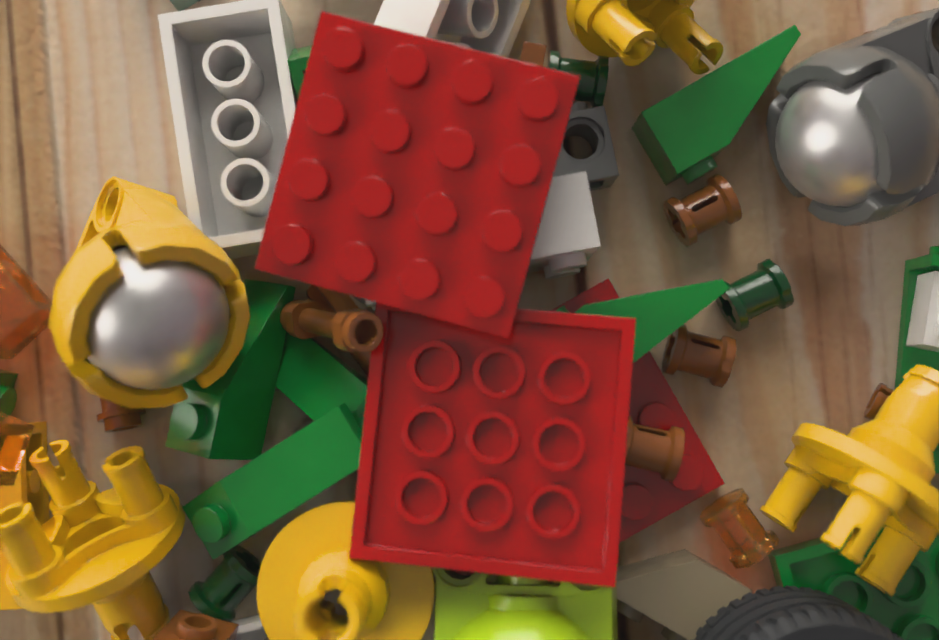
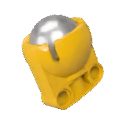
M113 176L104 184L86 223L76 251L57 278L49 327L56 349L63 362L66 364L71 375L89 393L131 409L165 408L188 398L182 383L194 378L202 389L212 385L227 372L243 348L250 320L245 285L239 279V270L225 251L215 241L209 239L178 209L175 196Z

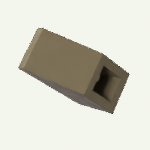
M686 549L617 567V611L638 623L641 622L644 615L650 617L664 626L661 635L667 640L695 639L697 630L700 627L703 628L708 618L711 616L715 617L721 607H727L730 601L735 599L741 600L743 595L752 592L751 589L733 576Z

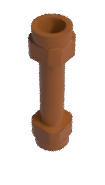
M307 299L288 302L280 314L281 325L290 336L302 340L321 335L333 338L337 348L348 352H370L380 344L383 337V326L380 319L366 309L355 308L333 313L325 311L322 303Z

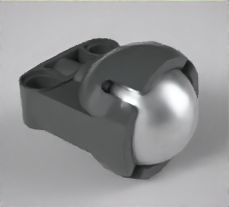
M939 8L897 18L887 26L815 53L794 65L782 77L776 87L780 94L771 102L766 121L770 154L781 181L790 193L798 198L808 197L812 199L807 210L822 221L841 226H860L888 218L917 202L939 193Z

